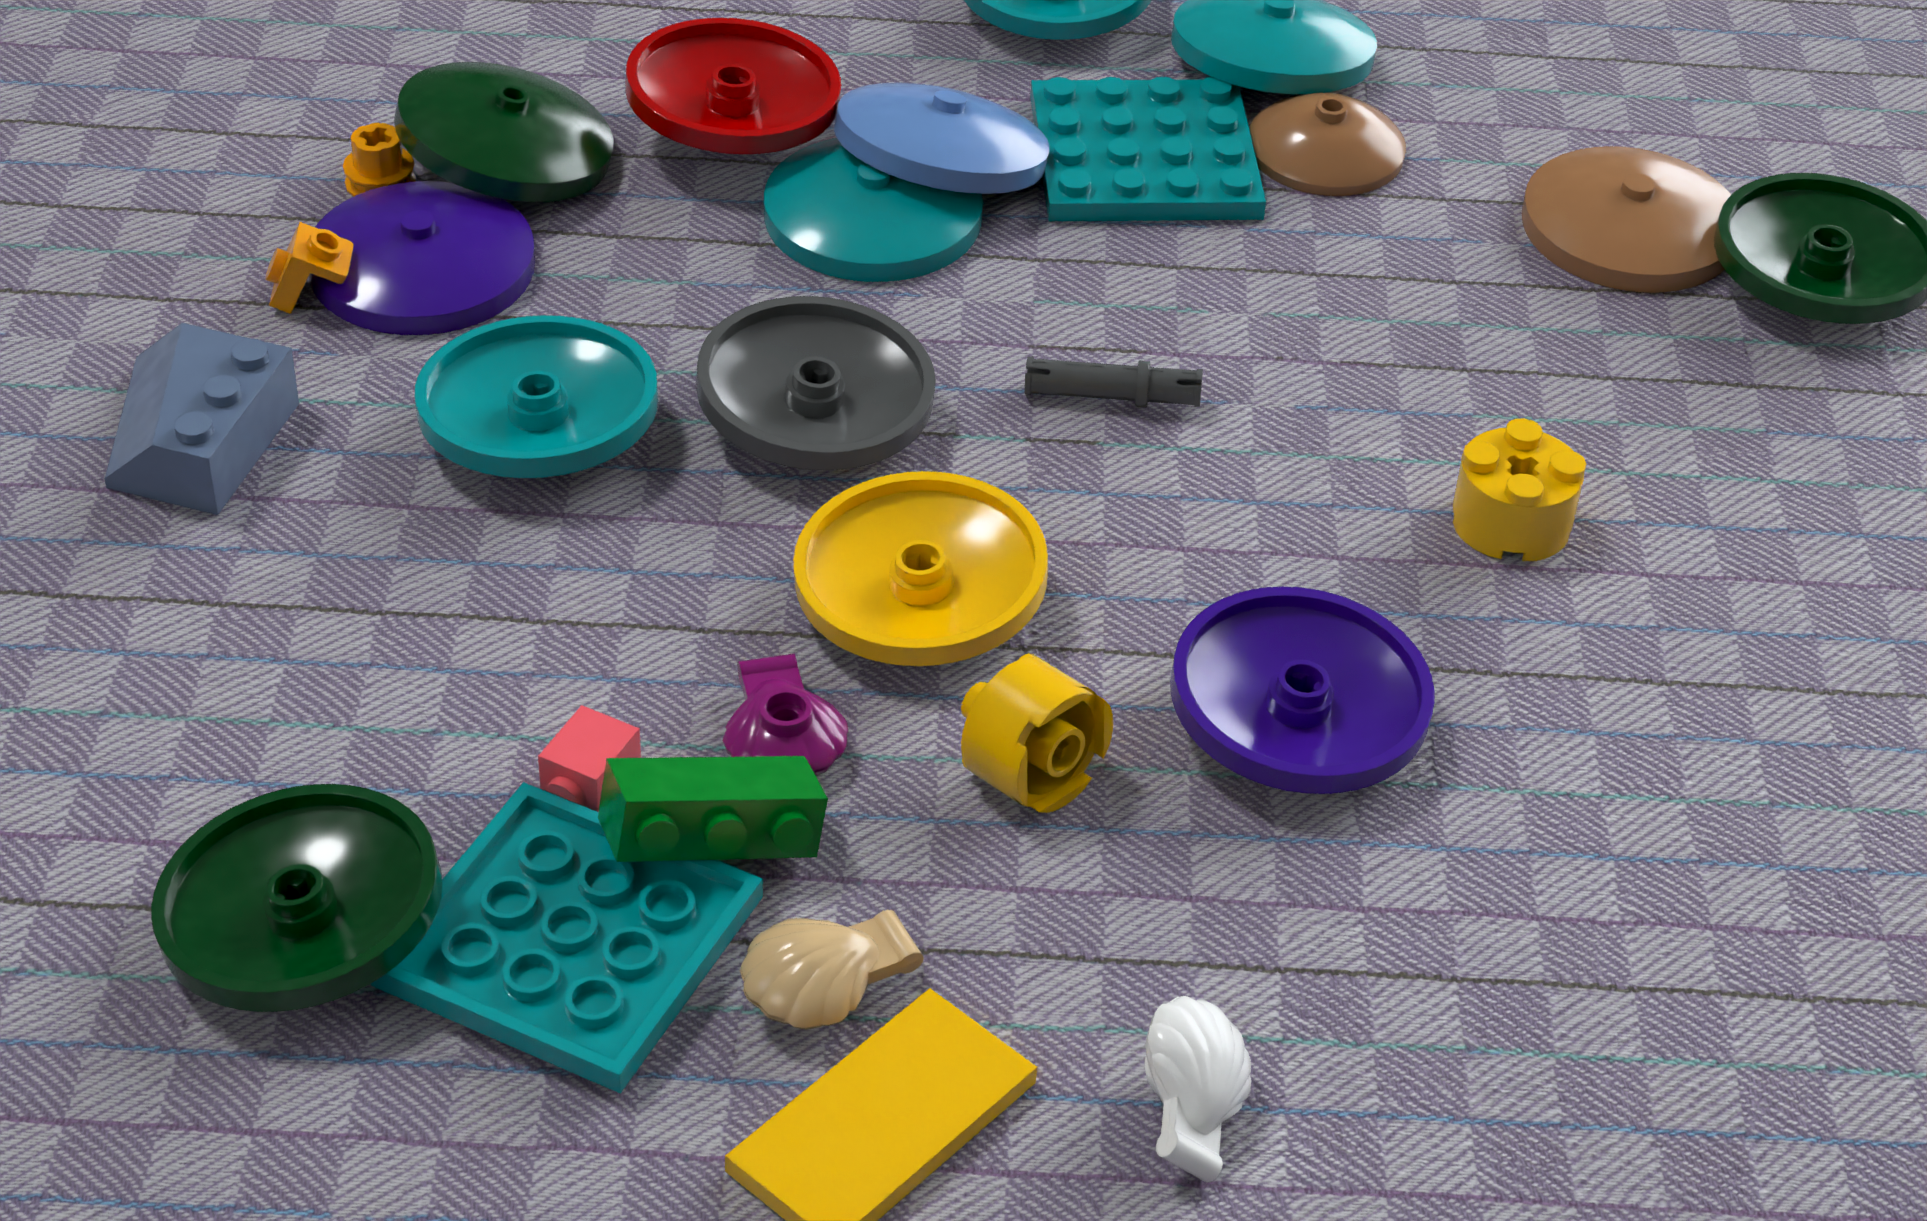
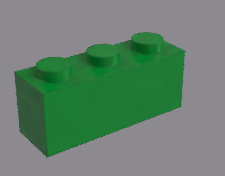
M805 756L606 758L598 820L616 862L812 858L818 855L828 797Z

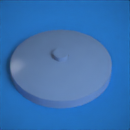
M879 83L851 90L838 103L834 132L841 145L866 164L897 178L942 190L992 194L1027 188L1038 182L1044 174L1049 155V143L1042 131L1015 111L985 98L933 85Z

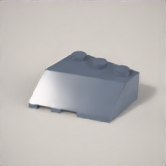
M181 323L136 356L104 478L106 488L218 515L299 405L292 348L264 342L259 339H251Z

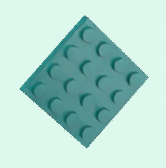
M1055 77L1049 80H1031L1030 101L1034 125L1042 131L1049 143V155L1042 176L1048 222L1264 220L1266 199L1239 86L1213 77L1174 80L1169 77H1156L1152 80H1122L1116 77H1105L1100 80H1070L1063 77Z
M523 782L442 879V894L438 911L423 939L402 962L387 974L371 983V986L621 1094L763 898V878L718 860L616 862L598 820L597 811Z

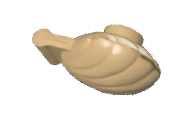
M884 910L872 919L849 927L828 920L808 918L787 919L777 923L753 939L742 962L740 973L744 981L743 991L745 996L769 1019L790 1024L795 1028L808 1030L841 1023L850 1011L856 1010L868 984L898 973L906 974L913 972L922 964L924 957L893 910Z

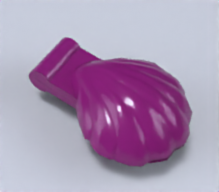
M795 654L738 661V676L745 701L725 726L727 730L722 741L727 753L731 757L805 756L815 776L827 772L835 760L839 759L846 750L848 722L832 704L804 689Z

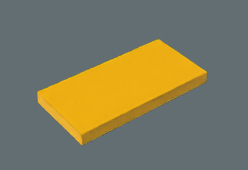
M929 988L725 1155V1172L786 1221H878L1036 1083L1037 1066Z

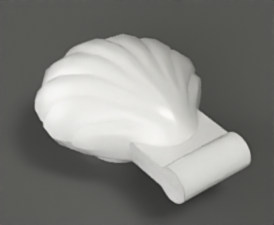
M1178 996L1167 1004H1161L1152 1016L1145 1043V1073L1151 1088L1163 1103L1161 1135L1156 1143V1152L1165 1160L1208 1183L1215 1180L1222 1170L1223 1162L1219 1156L1221 1124L1242 1108L1243 1101L1250 1094L1251 1059L1245 1048L1242 1034L1228 1020L1220 1008L1203 999L1194 1000L1187 996Z

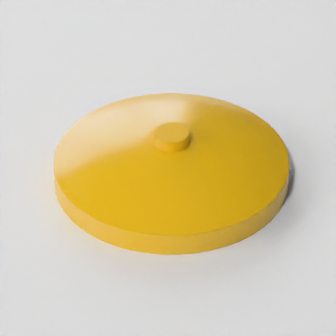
M918 471L890 474L846 489L822 505L812 515L799 535L793 557L797 599L805 616L816 630L829 641L855 655L877 662L901 666H934L954 663L984 654L1000 646L1021 631L1035 615L1044 598L1048 579L1047 544L1044 534L1033 515L1014 497L993 485L971 477L945 472Z

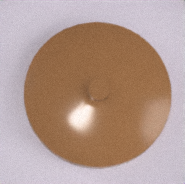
M1618 146L1591 147L1557 156L1536 170L1526 187L1522 206V223L1528 238L1537 250L1552 263L1570 274L1598 285L1619 290L1649 293L1671 292L1706 283L1725 270L1715 251L1714 235L1722 206L1731 194L1715 178L1678 158L1640 148Z

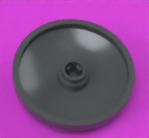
M793 296L771 299L747 306L731 314L715 326L703 342L698 355L696 392L702 411L712 426L740 449L766 461L783 466L808 470H844L882 461L910 445L921 434L930 418L936 379L932 361L925 348L910 331L890 317L850 301L819 296Z

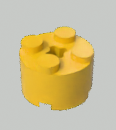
M1525 418L1513 419L1508 422L1505 428H1497L1479 434L1465 445L1461 458L1453 499V525L1455 531L1473 549L1498 559H1502L1503 551L1523 553L1522 561H1538L1555 555L1568 543L1574 524L1587 465L1585 458L1579 453L1574 452L1561 440L1544 433L1538 423Z
M1030 653L1021 656L1017 661L1004 667L988 683L978 682L973 685L966 693L961 705V713L966 717L961 739L963 766L1023 806L1032 807L1041 813H1050L1066 806L1086 788L1092 777L1084 773L1094 754L1104 759L1112 738L1113 714L1110 705L1090 688Z

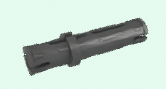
M1027 357L1026 369L1028 370L1025 373V394L1031 395V393L1128 400L1135 401V407L1147 408L1148 402L1200 407L1203 369L1185 370L1150 367V361L1142 360L1138 361V366Z

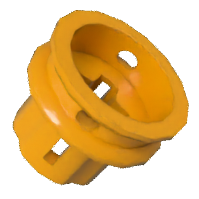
M371 123L358 127L352 132V152L345 158L343 170L346 176L344 181L346 190L353 197L379 187L416 181L413 171L415 165L413 157L402 148L394 126L386 123Z

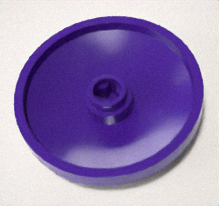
M415 181L397 183L358 194L333 208L317 223L315 228L332 231L339 237L351 241L354 246L348 275L343 284L335 283L311 273L308 277L313 293L318 300L333 314L351 324L372 331L396 335L447 333L484 322L498 315L520 298L529 286L534 274V237L524 216L504 199L477 193L451 182Z
M1282 586L1251 589L1225 597L1208 606L1183 631L1177 643L1170 679L1171 698L1181 724L1195 743L1210 757L1238 775L1254 782L1285 791L1307 794H1333L1355 791L1375 785L1398 773L1416 756L1423 745L1435 703V689L1429 667L1421 652L1401 629L1378 612L1349 598L1302 587Z

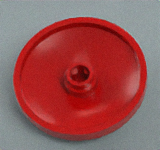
M703 18L666 26L641 40L631 51L627 60L625 93L634 113L651 129L673 141L717 153L740 155L764 154L797 147L822 134L836 118L841 94V77L838 68L826 52L812 41L790 30L747 19Z

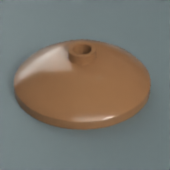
M1298 94L1281 99L1257 114L1249 127L1258 168L1276 182L1306 193L1325 196H1350L1370 192L1391 182L1401 171L1405 160V139L1392 120L1376 107L1340 94Z

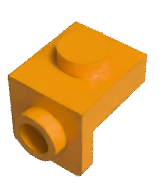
M299 222L287 250L276 248L271 258L265 280L274 283L269 306L291 314L310 273L335 283L343 284L349 271L353 243L339 237L332 231L318 229Z

